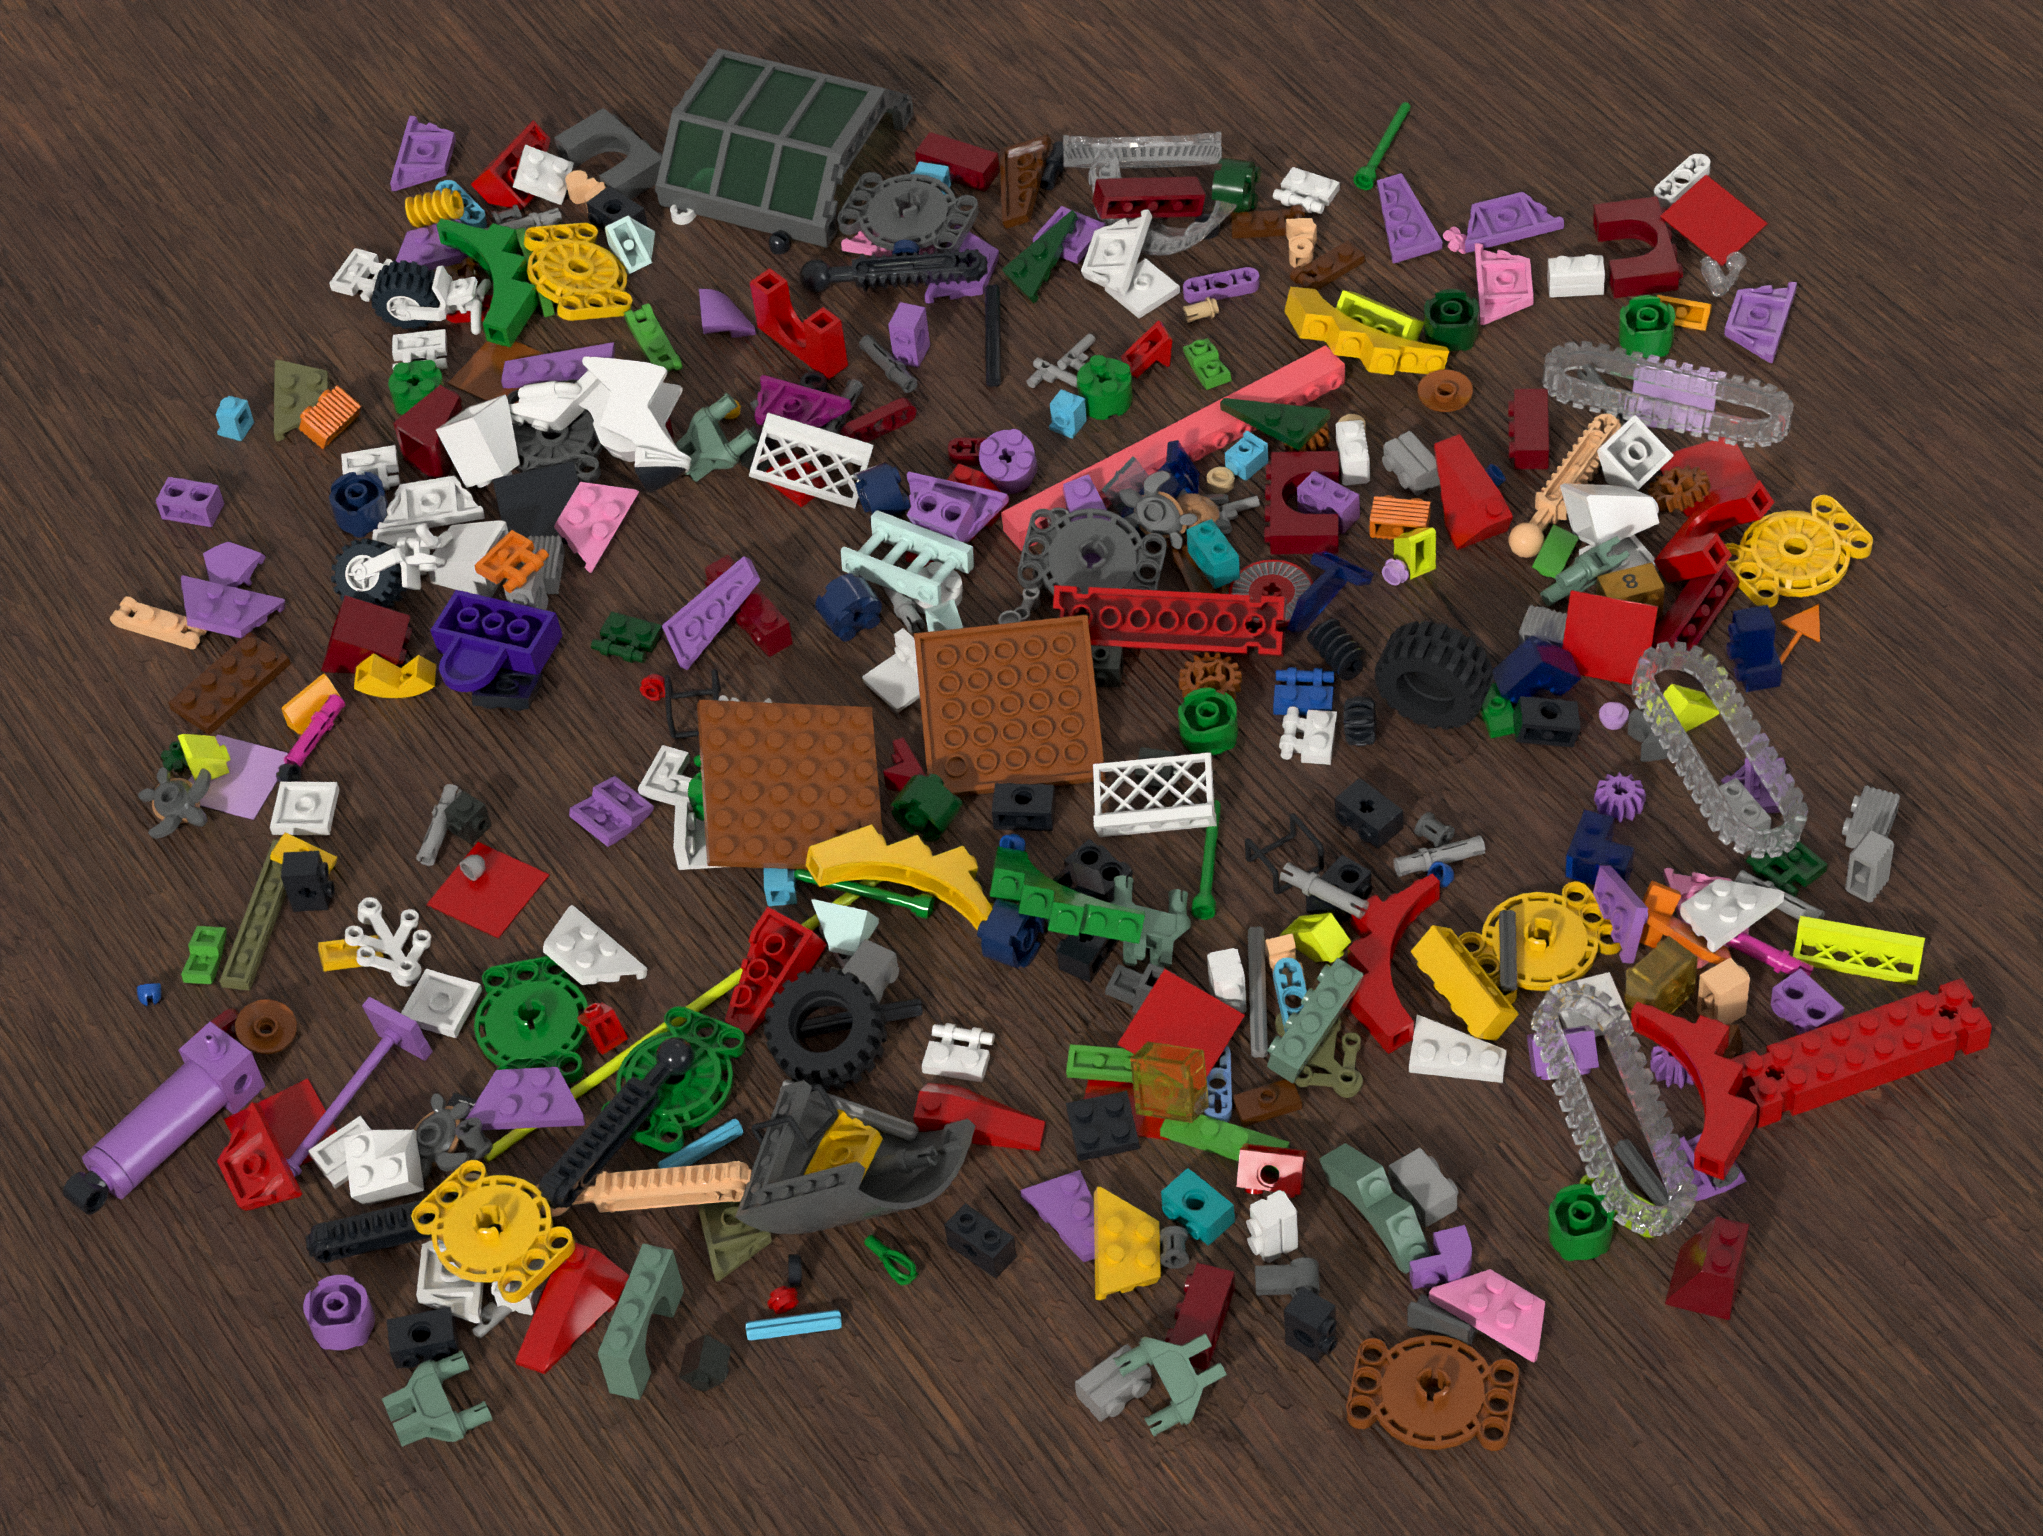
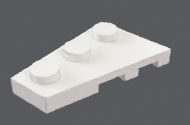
M1417 1014L1409 1061V1072L1503 1083L1507 1050Z

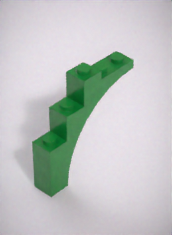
M441 218L436 225L441 244L457 249L473 258L485 269L493 282L494 293L491 306L483 321L486 340L511 348L539 304L535 285L525 282L528 278L526 258L516 254L520 248L516 229L492 223L488 230H484L479 227Z
M997 846L991 878L990 897L1019 902V914L1049 919L1048 931L1074 936L1084 933L1139 944L1145 911L1119 906L1076 892L1055 882L1036 869L1028 859L1027 852Z

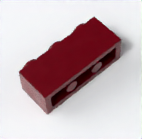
M932 132L928 133L915 151L916 165L918 162L948 166L950 181L986 192L1000 173L998 153Z
M1514 389V400H1508V417H1514V421H1509L1508 427L1509 437H1514V441H1509V458H1514V469H1548V389Z
M1197 1263L1194 1273L1187 1275L1184 1285L1186 1296L1184 1301H1178L1174 1316V1319L1177 1321L1174 1329H1168L1165 1342L1181 1346L1205 1333L1212 1346L1188 1358L1192 1367L1203 1370L1209 1368L1236 1289L1234 1271Z

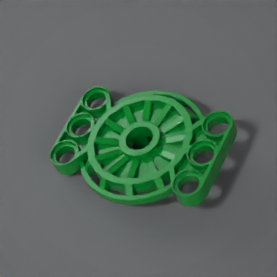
M549 956L493 966L483 973L482 982L488 994L477 1010L474 1032L478 1045L484 1055L500 1066L496 1070L558 1067L565 1082L569 1084L578 1081L584 1075V1065L581 1056L575 1053V1051L580 1047L588 1032L586 1027L580 1024L577 1019L580 1016L579 1011L582 1006L585 1010L588 1004L580 989L568 980L571 976L565 970L559 974H550L548 972L551 967L558 965ZM525 971L534 972L531 979H519L520 974ZM494 977L504 978L503 983L498 986L489 984L490 980ZM568 989L574 992L578 998L573 999L570 993L567 992ZM489 1004H491V1006L488 1009L487 1015L483 1016L484 1011L487 1009ZM533 1019L535 1029H529L528 1020ZM480 1025L485 1028L487 1035L483 1038L480 1036ZM487 1048L492 1049L496 1055H494ZM569 1062L578 1065L572 1072L562 1071V1067Z
M682 1006L673 1007L666 1012L664 1021L668 1032L659 1033L645 1039L629 1052L618 1070L616 1079L617 1093L622 1089L623 1078L626 1079V1083L632 1076L642 1081L657 1064L656 1051L659 1045L668 1038L679 1037L686 1039L693 1047L695 1052L692 1068L683 1074L684 1079L682 1075L670 1076L659 1088L660 1103L644 1120L651 1123L650 1128L645 1131L636 1130L630 1136V1139L665 1153H674L680 1150L685 1142L683 1131L706 1123L725 1106L732 1092L734 1082L730 1059L741 1056L747 1048L744 1033L739 1028ZM677 1017L687 1019L686 1023L682 1026L676 1027L671 1025L672 1020ZM705 1027L714 1030L708 1037L697 1035L698 1031ZM729 1038L740 1040V1043L735 1047L729 1048L724 1046V1042ZM728 1070L727 1083L723 1081L722 1072ZM720 1092H722V1093H723L722 1097H721V1098L719 1099V1101L714 1105V1102L717 1100V1098H718ZM607 1102L602 1107V1110L609 1104V1102ZM668 1132L678 1134V1137L672 1142L661 1140L662 1136Z

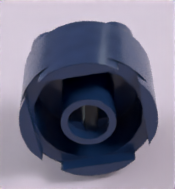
M884 462L853 474V478L859 480V482L855 483V488L865 513L870 511L873 515L878 510L891 516L899 517L905 514V510L910 509V503L906 494H901L897 484L901 482V478L896 467H892Z
M349 472L333 482L330 488L329 501L336 523L342 530L361 538L366 536L368 532L377 529L379 522H384L387 516L386 509L389 504L383 483L378 476L371 472H365V475H356V472Z
M849 573L834 579L825 587L827 590L823 597L819 595L816 599V610L832 632L844 642L851 640L860 630L864 628L872 629L880 622L879 614L882 603L861 575L855 577L853 573Z
M997 899L987 920H983L977 930V936L981 938L983 956L1019 969V966L1027 967L1039 951L1041 943L1036 940L1038 932L1044 933V918L1019 914V904Z

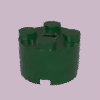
M1220 158L1218 164H1222L1221 170H1215L1212 185V200L1217 201V205L1213 206V209L1224 212L1233 211L1234 213L1249 212L1250 209H1256L1258 194L1255 193L1256 183L1260 181L1261 167H1256L1253 161Z
M1446 289L1435 293V297L1430 301L1428 299L1424 305V335L1426 340L1432 345L1445 346L1449 351L1470 350L1479 334V305L1474 297L1472 300L1466 296V292L1458 289Z
M930 773L928 776L914 775L891 803V806H894L891 813L896 822L905 831L912 835L917 831L924 834L921 838L922 840L934 842L942 836L956 817L962 806V801L943 786V780L936 774Z

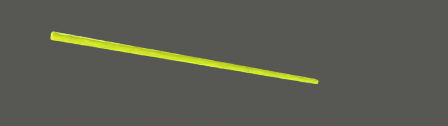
M864 879L860 883L875 887L882 881ZM846 892L832 903L848 906L861 896ZM817 914L801 925L812 931L820 926ZM739 968L687 1005L686 1008L700 1012L738 985L743 970ZM677 1017L672 1020L671 1025L679 1027L687 1019ZM665 1022L572 1087L570 1091L575 1100L619 1070L624 1058L635 1046L647 1038L659 1033L668 1032ZM536 1128L512 1130L493 1144L492 1150L484 1156V1159L489 1163Z

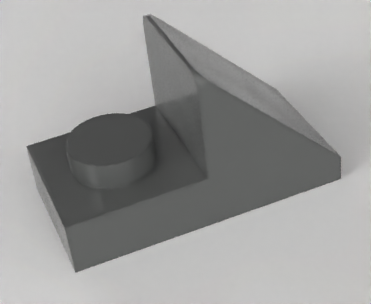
M1636 708L1630 713L1628 735L1639 742H1643L1641 745V762L1680 757L1685 753L1686 733Z

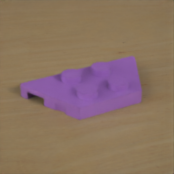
M409 116L390 181L391 190L398 191L446 176L456 142L454 132L440 129L437 125L430 122L424 125L418 122L417 117Z
M1524 192L1475 203L1471 207L1468 234L1465 240V252L1475 251L1476 243L1483 244L1484 249L1564 229V220L1560 216L1554 218L1548 214L1547 207L1533 201Z
M458 219L451 220V221H456V222L462 223V222H461L460 220H458ZM437 224L408 231L396 262L400 263V260H406L410 263L412 261L418 262V265H425L430 271L437 269V266L443 265V267L461 263L462 260L469 258V256L457 249L441 244Z
M956 225L954 229H959L961 226ZM968 232L959 252H965L966 249H978L988 261V273L979 282L971 281L967 283V281H961L960 284H957L956 281H951L948 285L946 282H940L939 285L930 283L925 293V303H934V298L948 295L950 300L963 296L984 294L985 287L988 285L999 260V250L971 232ZM948 242L946 248L950 247L952 243Z
M1788 282V287L1773 289L1772 285H1767L1757 289L1737 290L1725 326L1724 335L1765 361L1773 363L1796 293L1797 282Z
M909 471L907 473L911 506L922 486L931 490L933 487L939 488L952 498L956 499L959 496L972 503V508L977 518L964 541L965 543H968L1009 501L1006 493ZM936 506L929 507L927 512L932 511ZM960 515L954 516L951 521L957 520Z
M181 576L187 626L243 638L253 628L267 622L269 614L275 610L282 612L285 609V599Z
M558 1067L496 1070L466 1119L479 1118L483 1124L482 1130L585 1125L584 1115Z

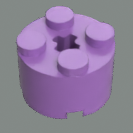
M1011 429L995 432L980 445L979 461L982 472L1000 491L1006 494H1015L1030 486L1037 473L1038 466L1034 447L1021 431Z
M332 1275L323 1278L318 1282L319 1286L312 1292L309 1290L303 1304L304 1314L315 1340L321 1348L327 1350H346L366 1344L374 1327L375 1314L365 1288L348 1275Z

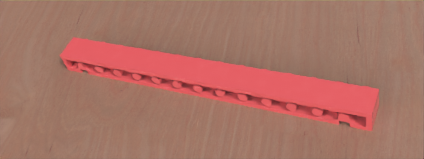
M1325 345L1224 398L1302 406L1345 384V364L1336 355H1333L1332 351ZM1222 398L1001 512L1003 531L1018 549L1022 551L1032 513L1038 509L1052 510L1054 508H1064L1067 510L1063 494V484L1089 474L1105 507L1108 508L1113 503L1121 500L1120 490L1133 489L1139 491L1144 488V481L1149 475L1162 470L1170 474L1175 473L1194 461H1198L1204 456L1243 437L1245 431L1252 432L1256 428L1222 411L1220 408V402L1224 399ZM1037 518L1035 525L1040 529L1048 528L1047 518ZM1032 543L1029 547L1034 546L1038 543Z

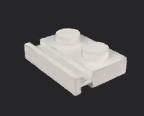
M361 1116L308 1150L310 1157L335 1189L349 1180L343 1138L371 1130Z

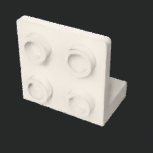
M903 628L894 634L896 654L862 677L863 682L896 712L902 711L920 698L915 640Z
M676 801L673 849L678 870L721 868L718 866H707L704 821L697 819L695 812H690L687 801Z

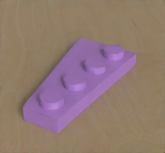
M1400 173L1377 180V190L1392 263L1394 264L1442 249L1440 236L1403 174Z
M614 342L505 361L501 379L503 388H521L524 385L542 382H560L569 379L579 380L588 371L583 365V357L614 358Z

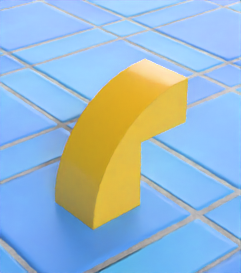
M373 653L356 666L354 689L382 698L416 696L435 687L436 664L417 655L402 668H399Z

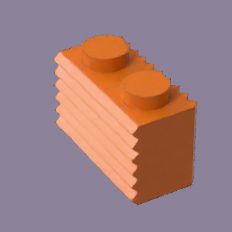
M338 385L332 391L329 389L325 390L319 397L317 405L314 407L308 406L300 415V431L307 435L309 439H312L321 449L327 447L359 417L362 405Z
M1391 495L1383 497L1374 496L1370 515V537L1394 540V538L1405 532L1429 527L1431 501H1424L1420 498H1412L1411 500L1399 499Z

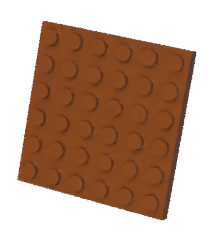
M1087 615L914 633L927 775L933 773L939 776L944 782L943 786L957 797L994 793L995 783H1041L1061 786L1094 782L1093 764L1104 763ZM1101 772V781H1106L1105 772Z
M699 700L697 713L707 866L807 869L805 864L808 848L812 845L871 824L877 833L883 836L872 707Z

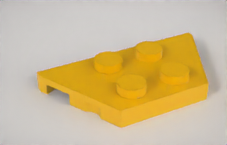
M837 1109L838 1118L825 1132L804 1175L857 1161L866 1168L863 1175L864 1178L883 1138L878 1130L869 1125L865 1126L857 1118L851 1119L843 1110Z
M1097 1187L1094 1192L1095 1300H1103L1108 1294L1118 1291L1126 1293L1132 1291L1137 1286L1145 1287L1157 1283L1161 1277L1159 1221L1104 1188Z

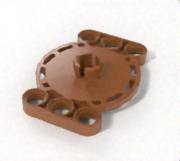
M1424 1335L1413 1337L1396 1344L1390 1350H1388L1382 1340L1368 1338L1360 1343L1357 1351L1346 1405L1347 1420L1352 1427L1357 1429L1369 1428L1378 1420L1380 1425L1392 1437L1407 1445L1421 1449L1441 1450L1456 1447L1477 1436L1480 1444L1485 1449L1498 1451L1503 1449L1509 1440L1519 1384V1368L1513 1361L1508 1359H1499L1489 1366L1486 1360L1474 1348L1460 1340L1446 1336ZM1424 1344V1346L1415 1347L1408 1351H1405V1349L1410 1348L1412 1346ZM1431 1344H1444V1345H1447V1346H1451V1348H1448V1347H1445V1346H1440V1345H1431ZM1369 1349H1376L1382 1353V1356L1379 1360L1370 1361L1364 1357V1353ZM1461 1350L1466 1354L1470 1355L1475 1361L1472 1362L1466 1355L1460 1353L1459 1351ZM1500 1370H1507L1513 1374V1378L1508 1382H1501L1496 1379L1495 1374ZM1370 1377L1376 1381V1386L1372 1389H1363L1358 1385V1382L1362 1378ZM1437 1387L1441 1391L1434 1393L1433 1401H1428L1425 1388ZM1494 1399H1503L1508 1403V1407L1505 1410L1497 1411L1492 1409L1489 1404ZM1365 1406L1370 1409L1371 1413L1365 1418H1358L1353 1415L1352 1411L1355 1407ZM1496 1427L1503 1432V1436L1500 1439L1491 1440L1484 1433L1488 1428Z

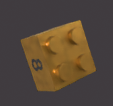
M1652 562L1597 576L1596 595L1658 606L1655 627L1662 621L1665 587Z

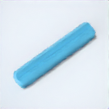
M732 1119L659 1161L658 1167L689 1166L744 1133L742 1125L737 1119Z
M830 1310L748 1321L746 1323V1335L748 1340H759L839 1329L842 1326L841 1313L839 1310Z

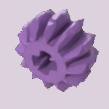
M1620 771L1616 777L1607 774L1605 781L1600 780L1598 782L1596 793H1594V802L1597 805L1599 814H1606L1608 821L1612 818H1617L1619 823L1622 822L1623 818L1633 821L1635 814H1641L1644 802L1646 801V793L1641 780L1634 781L1632 774L1623 777Z
M1660 1045L1653 1047L1650 1069L1651 1072L1655 1073L1657 1082L1666 1080L1667 1088L1674 1083L1680 1089L1684 1086V1082L1690 1085L1694 1084L1686 1069L1671 1053Z

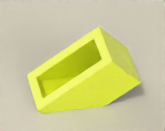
M1433 527L1417 528L1394 538V558L1405 562L1410 579L1436 569V531Z
M1671 684L1650 709L1658 720L1684 733L1716 717L1721 712L1704 692Z
M178 735L185 759L195 781L202 768L210 772L211 780L230 773L226 762L231 761L225 744L219 746L215 736Z
M1332 913L1299 916L1280 934V936L1292 933L1296 949L1314 962H1334L1337 957L1343 956V949L1351 943V940Z

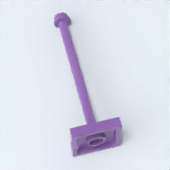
M368 997L362 1007L376 1033L382 1039L290 1159L286 1158L294 1177L301 1174L302 1170L299 1166L308 1156V1150L318 1143L393 1044L424 1061L428 1059L433 1051L416 1021L371 997Z

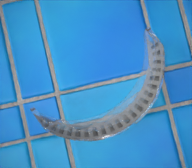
M1221 131L1184 136L1096 138L1063 135L1064 167L1100 168L1113 155L1115 168H1163L1218 164L1220 158H1222Z
M1097 149L1088 173L1089 185L1092 186L1093 194L1096 179L1122 178L1117 153ZM1217 200L1212 214L1206 222H1194L1188 228L1169 227L1151 219L1140 253L1163 256L1184 251L1204 239L1234 211L1237 205ZM1094 208L1099 220H1102L1106 226H1111L1115 222L1124 219H1100L1096 208ZM1126 218V220H1127L1128 222L1137 219V218Z

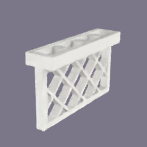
M767 413L749 477L855 509L858 500L854 483L856 479L853 478V475H849L843 465L854 463L861 466L860 471L867 469L873 445ZM766 437L778 440L781 447L770 452L765 444ZM798 446L804 448L808 455L797 460L790 449ZM785 452L791 463L780 467L774 456ZM823 454L831 456L834 463L823 468L817 457ZM768 459L775 469L767 473L757 470V465ZM812 460L818 471L806 475L801 464ZM795 467L801 478L795 481L787 479L784 472ZM838 468L844 479L833 483L827 472ZM822 476L828 486L819 489L814 487L810 480ZM848 483L854 492L853 497L842 496L837 488Z
M1211 753L1093 764L1095 816L1093 818L1094 828L1098 837L1217 826L1214 808ZM1205 762V771L1198 779L1187 772L1193 763ZM1172 765L1178 772L1166 782L1157 773L1164 766ZM1143 768L1149 774L1137 785L1128 776L1134 769ZM1113 771L1120 777L1108 788L1101 782V772ZM1182 775L1193 782V785L1183 795L1173 787ZM1153 778L1164 785L1154 798L1143 790ZM1124 780L1134 788L1125 800L1114 793ZM1198 787L1207 793V803L1194 804L1188 798ZM1101 788L1105 791L1103 795H1101ZM1169 790L1180 798L1172 807H1164L1158 802ZM1141 793L1150 802L1144 809L1135 810L1129 804ZM1110 796L1120 803V806L1114 812L1102 813V804Z

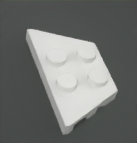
M1149 210L1141 211L1142 217L1130 222L1124 218L1111 226H1105L1094 231L1081 269L1085 279L1121 295L1127 294L1152 219Z
M455 476L400 484L395 493L394 500L390 502L386 509L387 516L383 523L379 522L378 529L427 523L428 527L432 528L485 519V514L481 505L478 506L473 501L472 495L462 488L458 479Z
M1716 879L1682 903L1680 915L1686 923L1692 926V930L1697 936H1704L1708 941L1707 948L1714 953L1783 903L1785 892Z
M573 905L568 907L544 942L543 952L581 985L596 984L601 981L617 982L622 975L635 974L637 979L646 978L647 967Z
M438 1239L439 1249L442 1253L447 1249L444 1242ZM432 1240L422 1244L416 1293L418 1302L434 1309L451 1307L454 1316L473 1323H480L484 1282H472L452 1274L439 1261ZM449 1262V1263L452 1264L453 1266L457 1267V1266L454 1264V1262Z

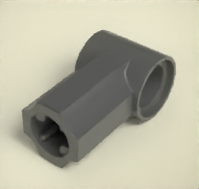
M1302 1257L1294 1259L1290 1262V1265L1255 1266L1256 1295L1291 1294L1294 1298L1303 1286L1319 1296L1318 1262L1312 1258Z

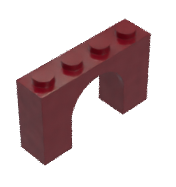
M1657 196L1594 204L1593 227L1598 242L1638 239L1648 243L1653 248L1652 251L1642 256L1609 260L1608 280L1614 299L1678 290L1679 279L1683 278L1682 264L1676 261V244H1671L1672 233L1670 225H1666V221L1660 217L1665 212V207H1660Z
M1339 451L1271 452V463H1266V480H1271V484H1265V499L1270 501V505H1265V522H1270V526H1265L1264 528L1265 543H1270L1271 554H1339L1338 514H1303L1292 510L1285 504L1292 496L1297 494V487L1313 471L1339 484Z

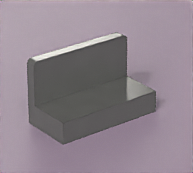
M1421 1294L1417 1303L1411 1301L1407 1307V1326L1428 1335L1450 1337L1470 1346L1478 1332V1329L1428 1300L1426 1295Z

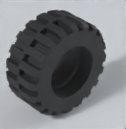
M1427 620L1421 623L1418 621L1410 622L1397 628L1391 634L1375 667L1374 677L1376 686L1381 697L1387 699V704L1392 709L1398 710V714L1402 717L1412 719L1413 723L1421 725V723L1426 724L1428 728L1433 729L1442 727L1443 730L1454 728V726L1456 728L1471 722L1477 716L1492 685L1494 676L1490 659L1486 658L1487 655L1482 646L1478 647L1476 640L1471 636L1466 637L1462 634L1463 631L1457 628L1455 630L1449 628L1448 624L1441 622L1433 624L1432 621Z
M823 967L813 968L814 973L809 975L804 970L797 974L799 979L792 983L789 979L782 984L784 991L781 994L775 992L771 998L774 1007H768L765 1013V1018L768 1021V1024L764 1025V1035L768 1039L766 1044L775 1061L791 1080L795 1082L804 1080L810 1086L820 1084L825 1091H829L832 1085L837 1090L847 1088L846 1082L853 1080L856 1084L861 1081V1073L865 1070L870 1073L876 1065L873 1059L875 1057L881 1058L884 1052L881 1043L887 1041V1031L884 1028L887 1024L885 1015L868 985L864 981L860 982L853 973L847 972L844 974L840 968L831 967L830 972H826ZM826 1006H839L851 1013L853 1024L850 1034L837 1048L827 1052L816 1053L807 1051L801 1046L799 1042L801 1026L805 1019L817 1009Z

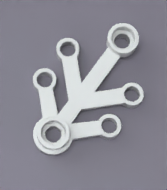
M372 897L363 899L358 905V919L364 924L372 925L379 939L363 935L362 928L358 926H350L345 930V942L348 945L362 946L357 951V963L364 967L371 966L391 972L394 981L398 985L411 986L415 984L421 976V966L418 964V961L424 950L430 947L431 934L426 930H417L413 934V947L407 957L404 956L401 949L412 929L418 926L419 914L411 909L403 911L401 913V925L393 937L382 918V906L379 901ZM375 951L388 954L392 960L375 956Z

